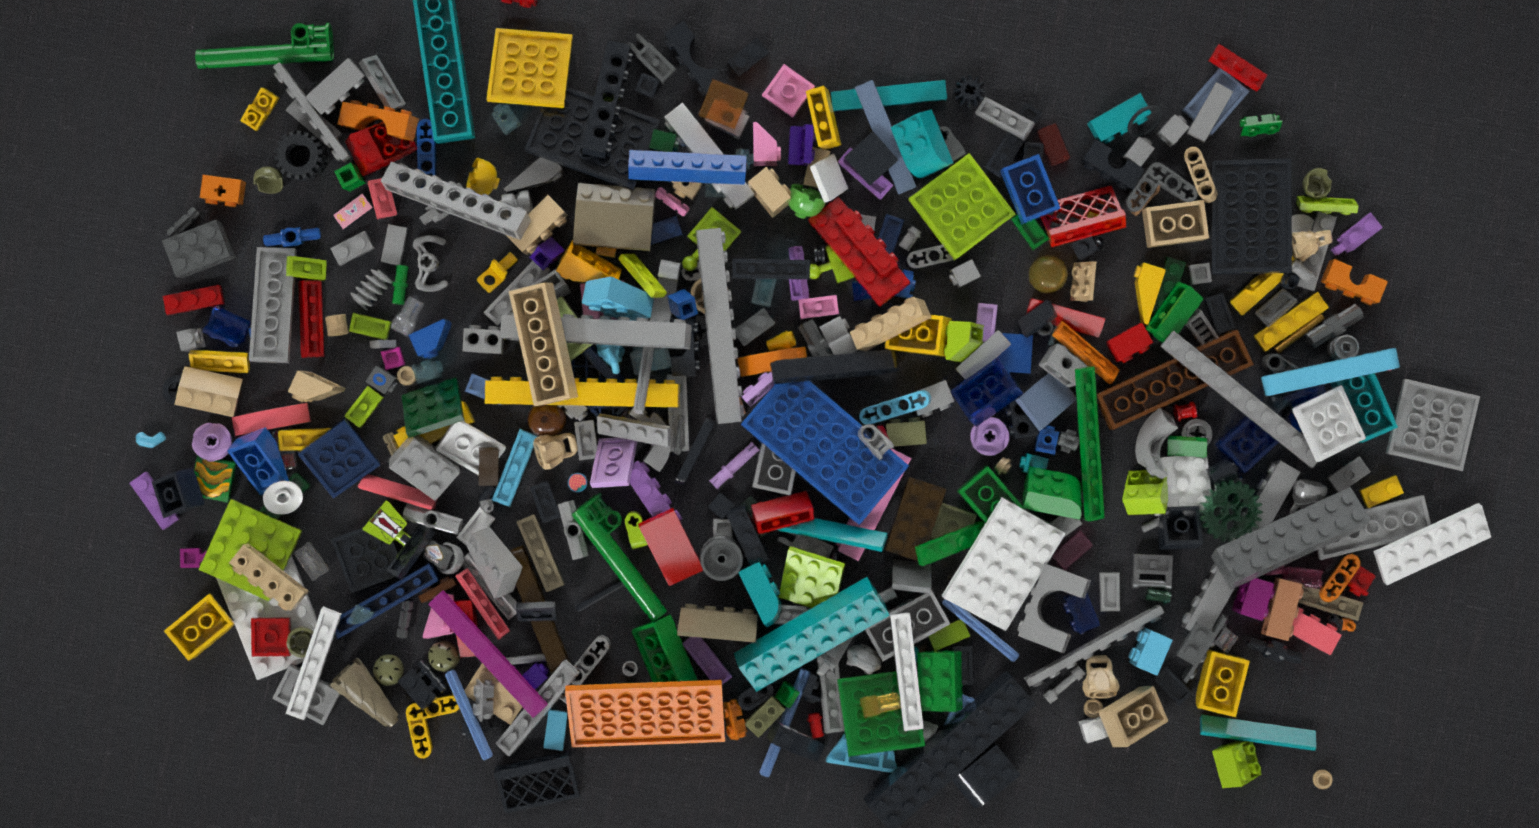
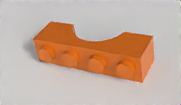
M351 100L350 103L342 102L338 125L360 131L365 129L371 122L382 119L386 125L387 134L399 139L414 141L419 119L412 116V112L401 110L399 113L395 112L396 109L385 106L384 109H378V105L367 103V106H363L361 102Z

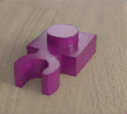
M181 548L180 568H200L207 551L201 554V548Z

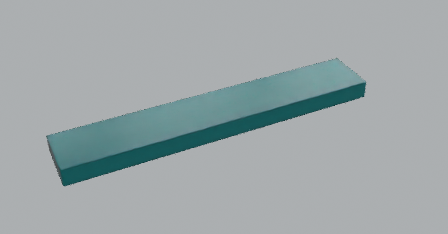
M945 80L876 87L883 107L947 100ZM855 89L831 92L833 112L863 109Z
M816 518L812 521L777 529L779 531L882 552L887 539V533Z
M1201 715L1200 735L1313 751L1317 748L1315 730Z

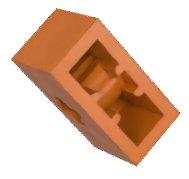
M203 175L200 198L205 199V203L217 205L218 202H225V206L236 207L237 204L243 205L246 182L238 179ZM220 190H226V193L220 194Z

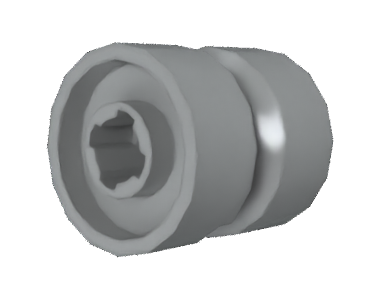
M529 190L519 191L517 195L513 193L502 194V200L515 208L522 207L527 211V214L533 210Z
M1350 335L1337 336L1330 339L1327 344V353L1334 360L1354 357L1359 351L1358 341Z

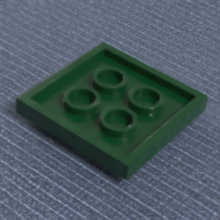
M457 378L445 380L402 395L405 428L408 438L464 421Z

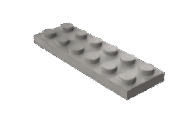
M257 247L249 352L250 362L289 363L295 277L286 276V264L288 256L297 257V250L295 248Z
M1424 495L1364 509L1371 519L1367 526L1318 549V557L1322 560L1393 543L1431 525Z

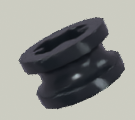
M814 246L815 263H818V261L825 263L824 246L820 248Z

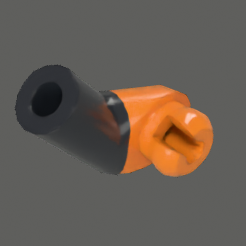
M1333 613L1328 616V621L1338 630L1351 632L1356 628V624L1350 618H1339Z

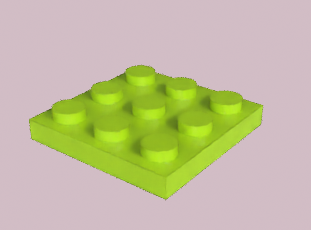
M790 546L787 552L779 598L810 608L819 605L839 593L845 563Z

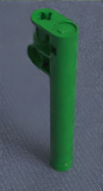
M327 22L326 26L295 24L291 29L292 44L196 50V65L198 69H206L207 67L270 65L279 62L286 64L333 61L332 26L330 22ZM303 29L306 30L305 36L303 38H299V31Z
M599 492L571 515L653 622L660 618L667 609L661 604V601L610 535L621 524L622 518L617 511H613L610 506L606 505L601 498L602 493ZM608 517L612 519V525L608 522Z

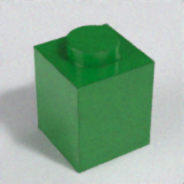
M349 163L334 171L342 188L349 192L366 183L357 165Z

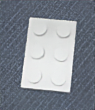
M461 421L449 427L435 448L439 453L478 475L479 447H498L500 458L506 446L468 423Z

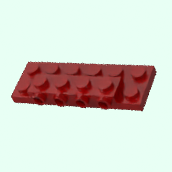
M839 197L824 207L818 215L808 219L811 226L879 307L910 285L909 279L898 268L897 262L899 260L892 252L889 254L885 250L887 248L886 244L881 238L877 240L873 236L875 232L869 224L865 226L861 220L863 218L857 210L853 212L851 208L848 209Z

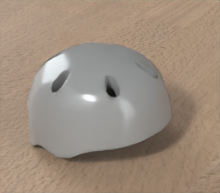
M445 542L443 546L453 552L452 557L445 570L438 566L436 567L441 573L453 574L462 567L464 555L458 546Z

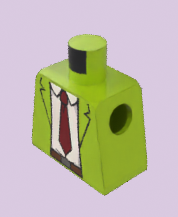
M387 500L363 527L365 532L389 545L396 539L404 546L411 538L402 530L407 525V522Z

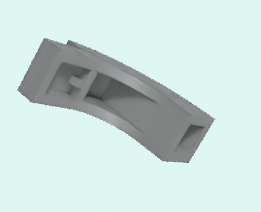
M633 407L628 412V414L639 421L665 425L663 420L654 412H651L649 417L646 416L647 412L645 410L643 414L634 413ZM651 444L649 451L642 460L660 472L669 457L671 444L668 447Z
M1161 408L1150 415L1141 427L1136 440L1135 452L1137 462L1140 465L1146 467L1152 476L1155 475L1163 479L1168 474L1160 459L1161 445L1178 427L1172 415Z

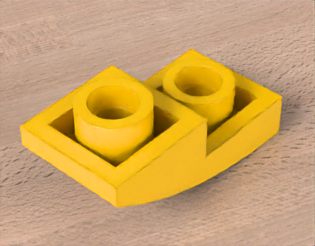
M264 87L260 88L253 103L248 105L240 121L258 131L272 112L279 97Z

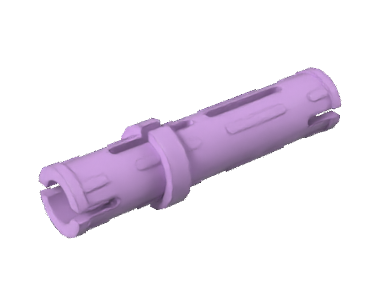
M750 442L726 466L723 465L721 467L722 470L709 481L718 489L760 450Z

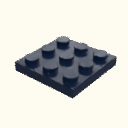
M346 419L298 452L300 458L333 499L380 466V462Z

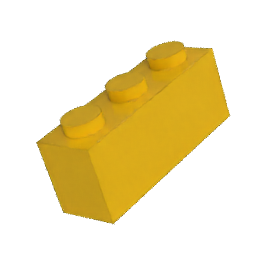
M825 86L807 90L806 95L818 147L826 150L841 146L829 90Z

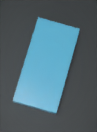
M549 710L544 748L563 751L568 712Z

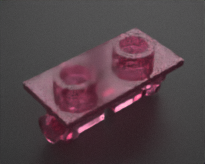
M1284 566L1280 578L1302 583L1304 587L1318 589V587H1322V580L1320 579L1323 570Z

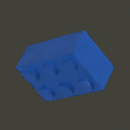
M1039 154L1002 168L1000 172L1021 224L1060 209Z

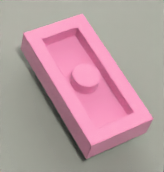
M837 295L798 300L801 319L839 314Z

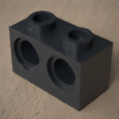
M1016 400L1007 401L1008 405H1005V413L1007 417L1010 416L1011 424H1008L1009 435H1013V439L1038 435L1037 427L1024 411L1021 414L1015 412L1014 407L1018 404ZM1021 422L1027 425V430L1024 433L1018 431V425Z

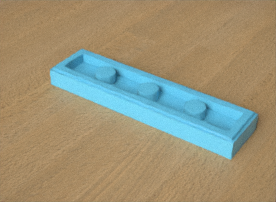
M523 429L519 430L492 498L493 501L511 507L533 451V441L538 437L537 435Z

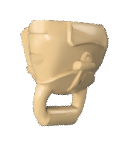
M1324 230L1315 233L1312 231L1292 232V253L1295 259L1301 260L1304 263L1311 255L1316 254L1320 246L1331 243L1333 241L1331 231ZM1324 236L1325 240L1320 241L1319 237Z
M571 433L555 436L540 435L533 441L537 460L545 470L554 468L564 458L571 457L578 451L575 435ZM565 438H568L571 452H566L563 442Z
M1095 655L1088 658L1086 661L1087 676L1082 683L1085 695L1090 698H1110L1116 696L1120 686L1118 680L1113 675L1111 659L1106 655ZM1091 663H1107V667L1092 668Z

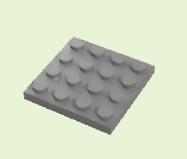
M1403 379L1394 415L1398 428L1391 430L1386 454L1463 471L1480 396Z

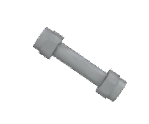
M1079 666L1070 671L1071 674L1054 689L1046 691L1043 696L1050 704L1057 700V695L1076 679L1079 681L1083 678L1085 673Z

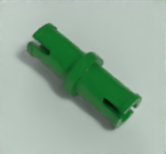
M396 265L395 282L392 284L394 286L393 304L404 305L405 291L408 288L406 283L408 266Z

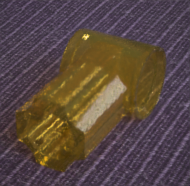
M897 692L860 698L864 718L901 709Z

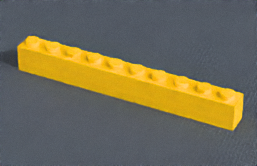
M491 377V381L485 380V404L534 405L529 381H522V377H510V381H502V377ZM574 378L578 393L577 398L547 404L634 406L637 379H625V383H617V379H606V383H600L598 379L587 378V382H579V378ZM649 379L645 407H680V384H675V380H664V384H657L656 380Z

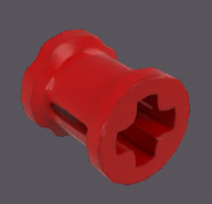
M1194 402L1181 406L1173 405V412L1177 422L1184 418H1197Z

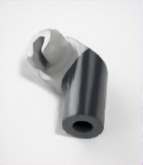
M486 486L479 496L481 508L486 513H490L494 509L491 496L496 490L495 486Z

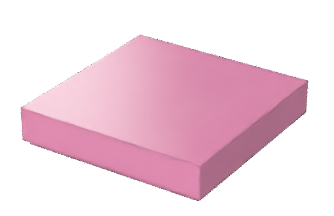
M783 64L762 96L793 118L807 99L806 91L814 89L815 85Z

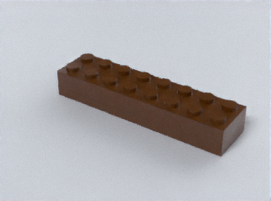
M1232 330L1196 347L1199 352L1229 376L1254 365L1238 330ZM1172 358L1096 393L1097 404L1109 430H1114L1209 385L1177 359Z

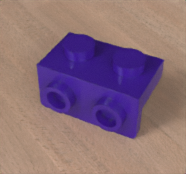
M806 124L803 127H790L789 165L808 166L811 164V161H814L815 150L812 149V144L815 142L816 134L815 130H813V125Z

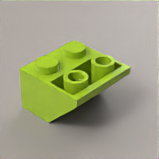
M949 321V325L946 327L947 344L944 348L946 360L963 362L983 343L984 325L973 322Z
M1147 470L1128 471L1122 498L1127 514L1166 513L1168 504L1167 476L1161 479L1155 475L1152 476Z
M1239 740L1222 745L1212 751L1222 788L1242 787L1262 775L1253 742Z

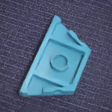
M845 733L826 758L827 763L890 773L897 768L893 751L848 757Z

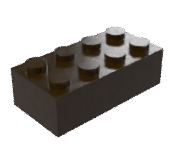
M908 477L884 549L918 561L915 547L930 540L946 489Z

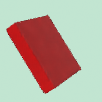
M291 617L251 618L252 657L292 655L287 648V637L291 632Z

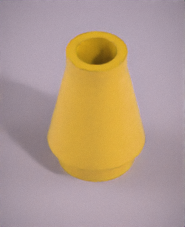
M786 330L778 336L767 340V346L770 352L790 349L796 346V340L793 332Z

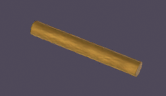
M1320 313L1274 347V350L1278 354L1322 322L1325 319L1324 316Z

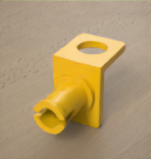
M509 252L500 262L493 259L490 267L477 278V282L488 293H491L505 280L507 270L518 261L517 258ZM491 275L495 278V283L487 285L484 282V278Z

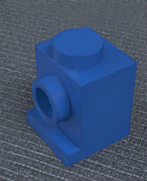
M902 270L909 279L910 285L895 296L908 299L913 297L909 293L914 291L916 281L913 280L914 272Z
M1046 426L1042 430H1038L1034 451L1055 455L1059 432L1055 431V427ZM1046 436L1051 437L1050 443L1045 442L1044 439Z

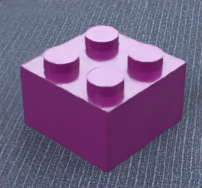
M1255 578L1240 585L1232 611L1263 621V618L1269 612V599H1272L1275 593L1274 584Z

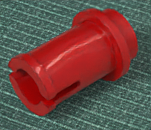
M819 712L808 715L807 721L810 723L812 738H819L824 735L821 724L822 716L819 715Z

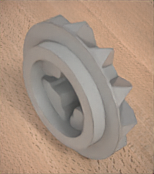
M1193 419L1187 422L1181 432L1182 436L1195 437L1189 433L1195 432L1198 429L1199 433L1204 434L1201 438H1208V446L1213 435L1210 425L1201 419Z

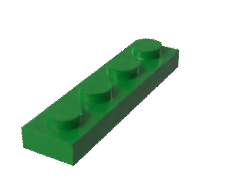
M979 521L916 546L915 550L919 565L925 566L972 547L985 523Z

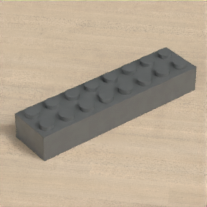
M1351 487L1216 548L1211 557L1231 590L1365 528L1371 519Z

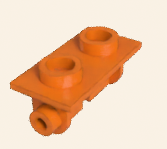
M737 699L723 702L727 735L733 740L745 737L747 729L744 719L737 720L736 718L743 715Z

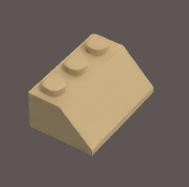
M185 366L174 405L234 417L243 379Z
M298 370L288 392L292 393V398L298 401L312 402L313 400L319 401L344 392L346 388L313 372Z

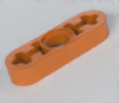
M1349 554L1338 563L1319 591L1320 598L1323 601L1332 602L1340 596L1360 567V560L1356 555ZM1352 560L1353 566L1348 568L1347 571L1344 570L1349 564L1347 561ZM1337 573L1344 576L1343 583L1336 581L1335 575ZM1333 586H1335L1336 588H1334L1331 592L1333 596L1328 597V592L1326 590H1329Z

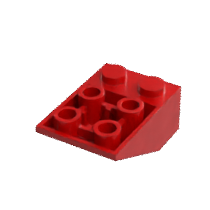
M384 122L352 133L345 141L362 176L377 171L417 150V145L414 141L399 139L387 134Z

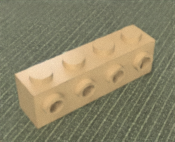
M911 297L906 299L901 306H893L888 309L887 313L872 317V321L858 324L850 334L857 350L868 351L930 319L931 315L924 300Z
M249 543L243 544L229 562L236 573L244 574L251 585L259 586L263 589V594L270 599L274 598L279 602L278 605L285 611L294 610L309 592Z

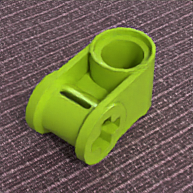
M636 511L629 512L625 518V525L633 550L648 545L638 526V523L643 522L642 516ZM631 516L639 519L636 525L628 522Z

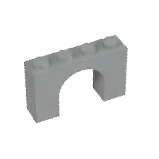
M1044 564L1037 585L1034 584L1031 595L1033 597L1031 602H1028L1025 607V619L1019 623L1018 636L1065 653L1071 634L1055 629L1044 621L1041 614L1042 602L1048 594L1054 591H1064L1085 599L1091 580L1049 564Z

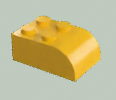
M931 315L930 319L885 342V349L945 356L944 348L948 338L946 336V327L949 325L951 318Z
M208 594L164 630V632L189 661L196 658L230 630L235 623L214 597Z
M1208 649L1197 688L1196 706L1200 709L1236 717L1250 661L1245 658Z

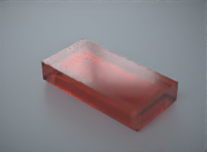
M1056 123L1037 131L1042 144H1044V149L1051 166L1070 159Z

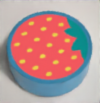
M582 473L572 474L568 479V486L574 492H581L587 487V478Z

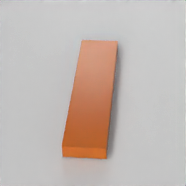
M1061 321L1052 336L1087 366H1094L1095 373L1108 384L1114 382L1120 370L1066 323Z

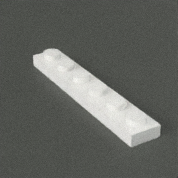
M326 607L321 609L286 714L302 720L306 718L342 613Z
M910 613L890 615L903 728L904 731L924 729Z

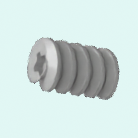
M379 269L377 271L370 270L373 276H365L368 282H360L363 288L355 287L358 292L357 294L350 293L352 298L367 311L368 309L365 305L373 306L370 299L377 301L376 294H383L381 288H388L385 282L393 283Z

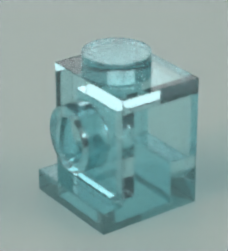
M501 103L493 108L494 112L491 115L505 135L521 126V123L508 104L503 105ZM503 114L508 115V118L506 120L501 119V116Z
M431 359L420 363V367L417 364L411 365L417 384L442 377L443 367L440 360L432 362Z

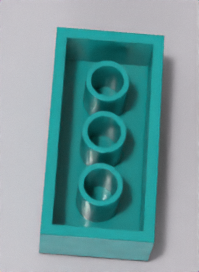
M1375 373L1330 383L1332 388L1342 385L1366 437V439L1358 443L1366 442L1398 428Z

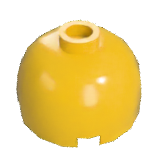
M476 158L472 165L475 169H473L472 173H469L466 188H470L480 195H489L493 189H497L500 179L497 178V171L490 162Z

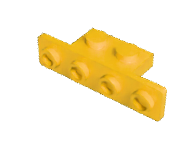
M1284 273L1259 274L1230 301L1240 315H1244L1280 283Z

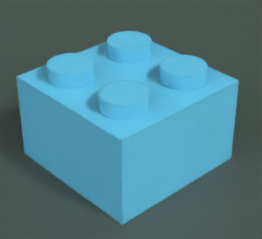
M1144 627L1137 634L1136 640L1138 642L1136 647L1132 648L1129 653V662L1140 669L1158 675L1173 640Z

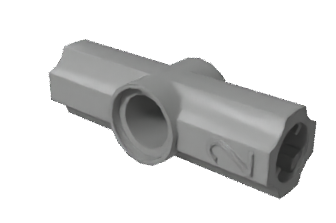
M572 500L558 504L572 559L575 560L589 556L583 530L571 515L577 510L575 501ZM570 525L578 527L577 535L569 533Z
M409 503L404 508L403 519L456 535H459L463 525L462 518ZM431 514H435L437 517L435 524L429 521Z

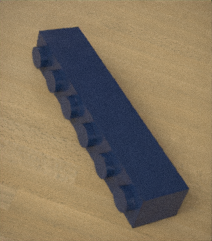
M430 563L403 578V580L398 581L341 614L335 632L337 638L348 634L441 580L442 578L435 565Z

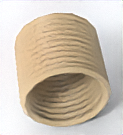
M345 314L325 318L328 336H339L349 333Z

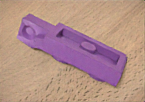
M1369 213L1338 236L1337 241L1339 244L1332 248L1331 251L1335 256L1344 250L1346 253H1349L1383 227L1372 213Z
M802 246L788 248L790 260H804ZM789 280L792 301L809 298L807 280Z

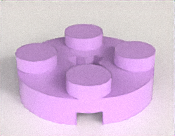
M986 417L978 420L972 427L970 440L973 448L979 453L992 456L1005 449L1009 442V432L1001 420ZM988 431H992V435H995V438L991 439L990 442H987V438H984Z
M205 423L198 427L193 434V450L200 458L208 462H214L225 457L228 454V448L233 444L231 434L225 426L219 423ZM209 438H212V439H215V438H216V439H217L216 444L213 445V446H212V445L208 446V445H207V444H209L208 439H209Z

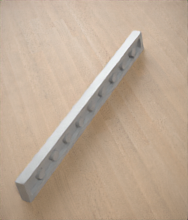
M1175 331L1169 334L1160 347L1309 467L1313 468L1317 462L1304 435Z

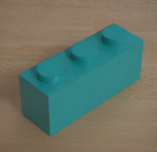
M1141 93L1091 120L1087 125L1096 140L1107 144L1115 139V134L1120 132L1123 135L1128 132L1127 127L1132 116L1148 105ZM1147 110L1141 113L1134 120L1133 124L1137 123L1140 125L1149 120L1147 116L1151 114V111Z

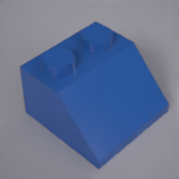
M440 320L409 335L419 357L431 359L439 355L438 351L443 349L452 325L449 320Z

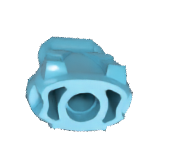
M597 345L598 356L602 357L608 366H611L614 374H618L620 372L619 362H622V356L625 353L624 347Z

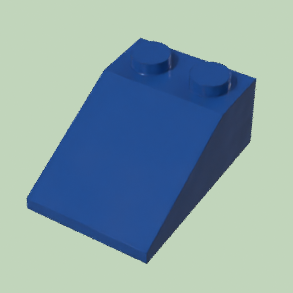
M266 427L238 437L228 448V453L259 495L264 494L265 490L273 483L289 481L277 442Z

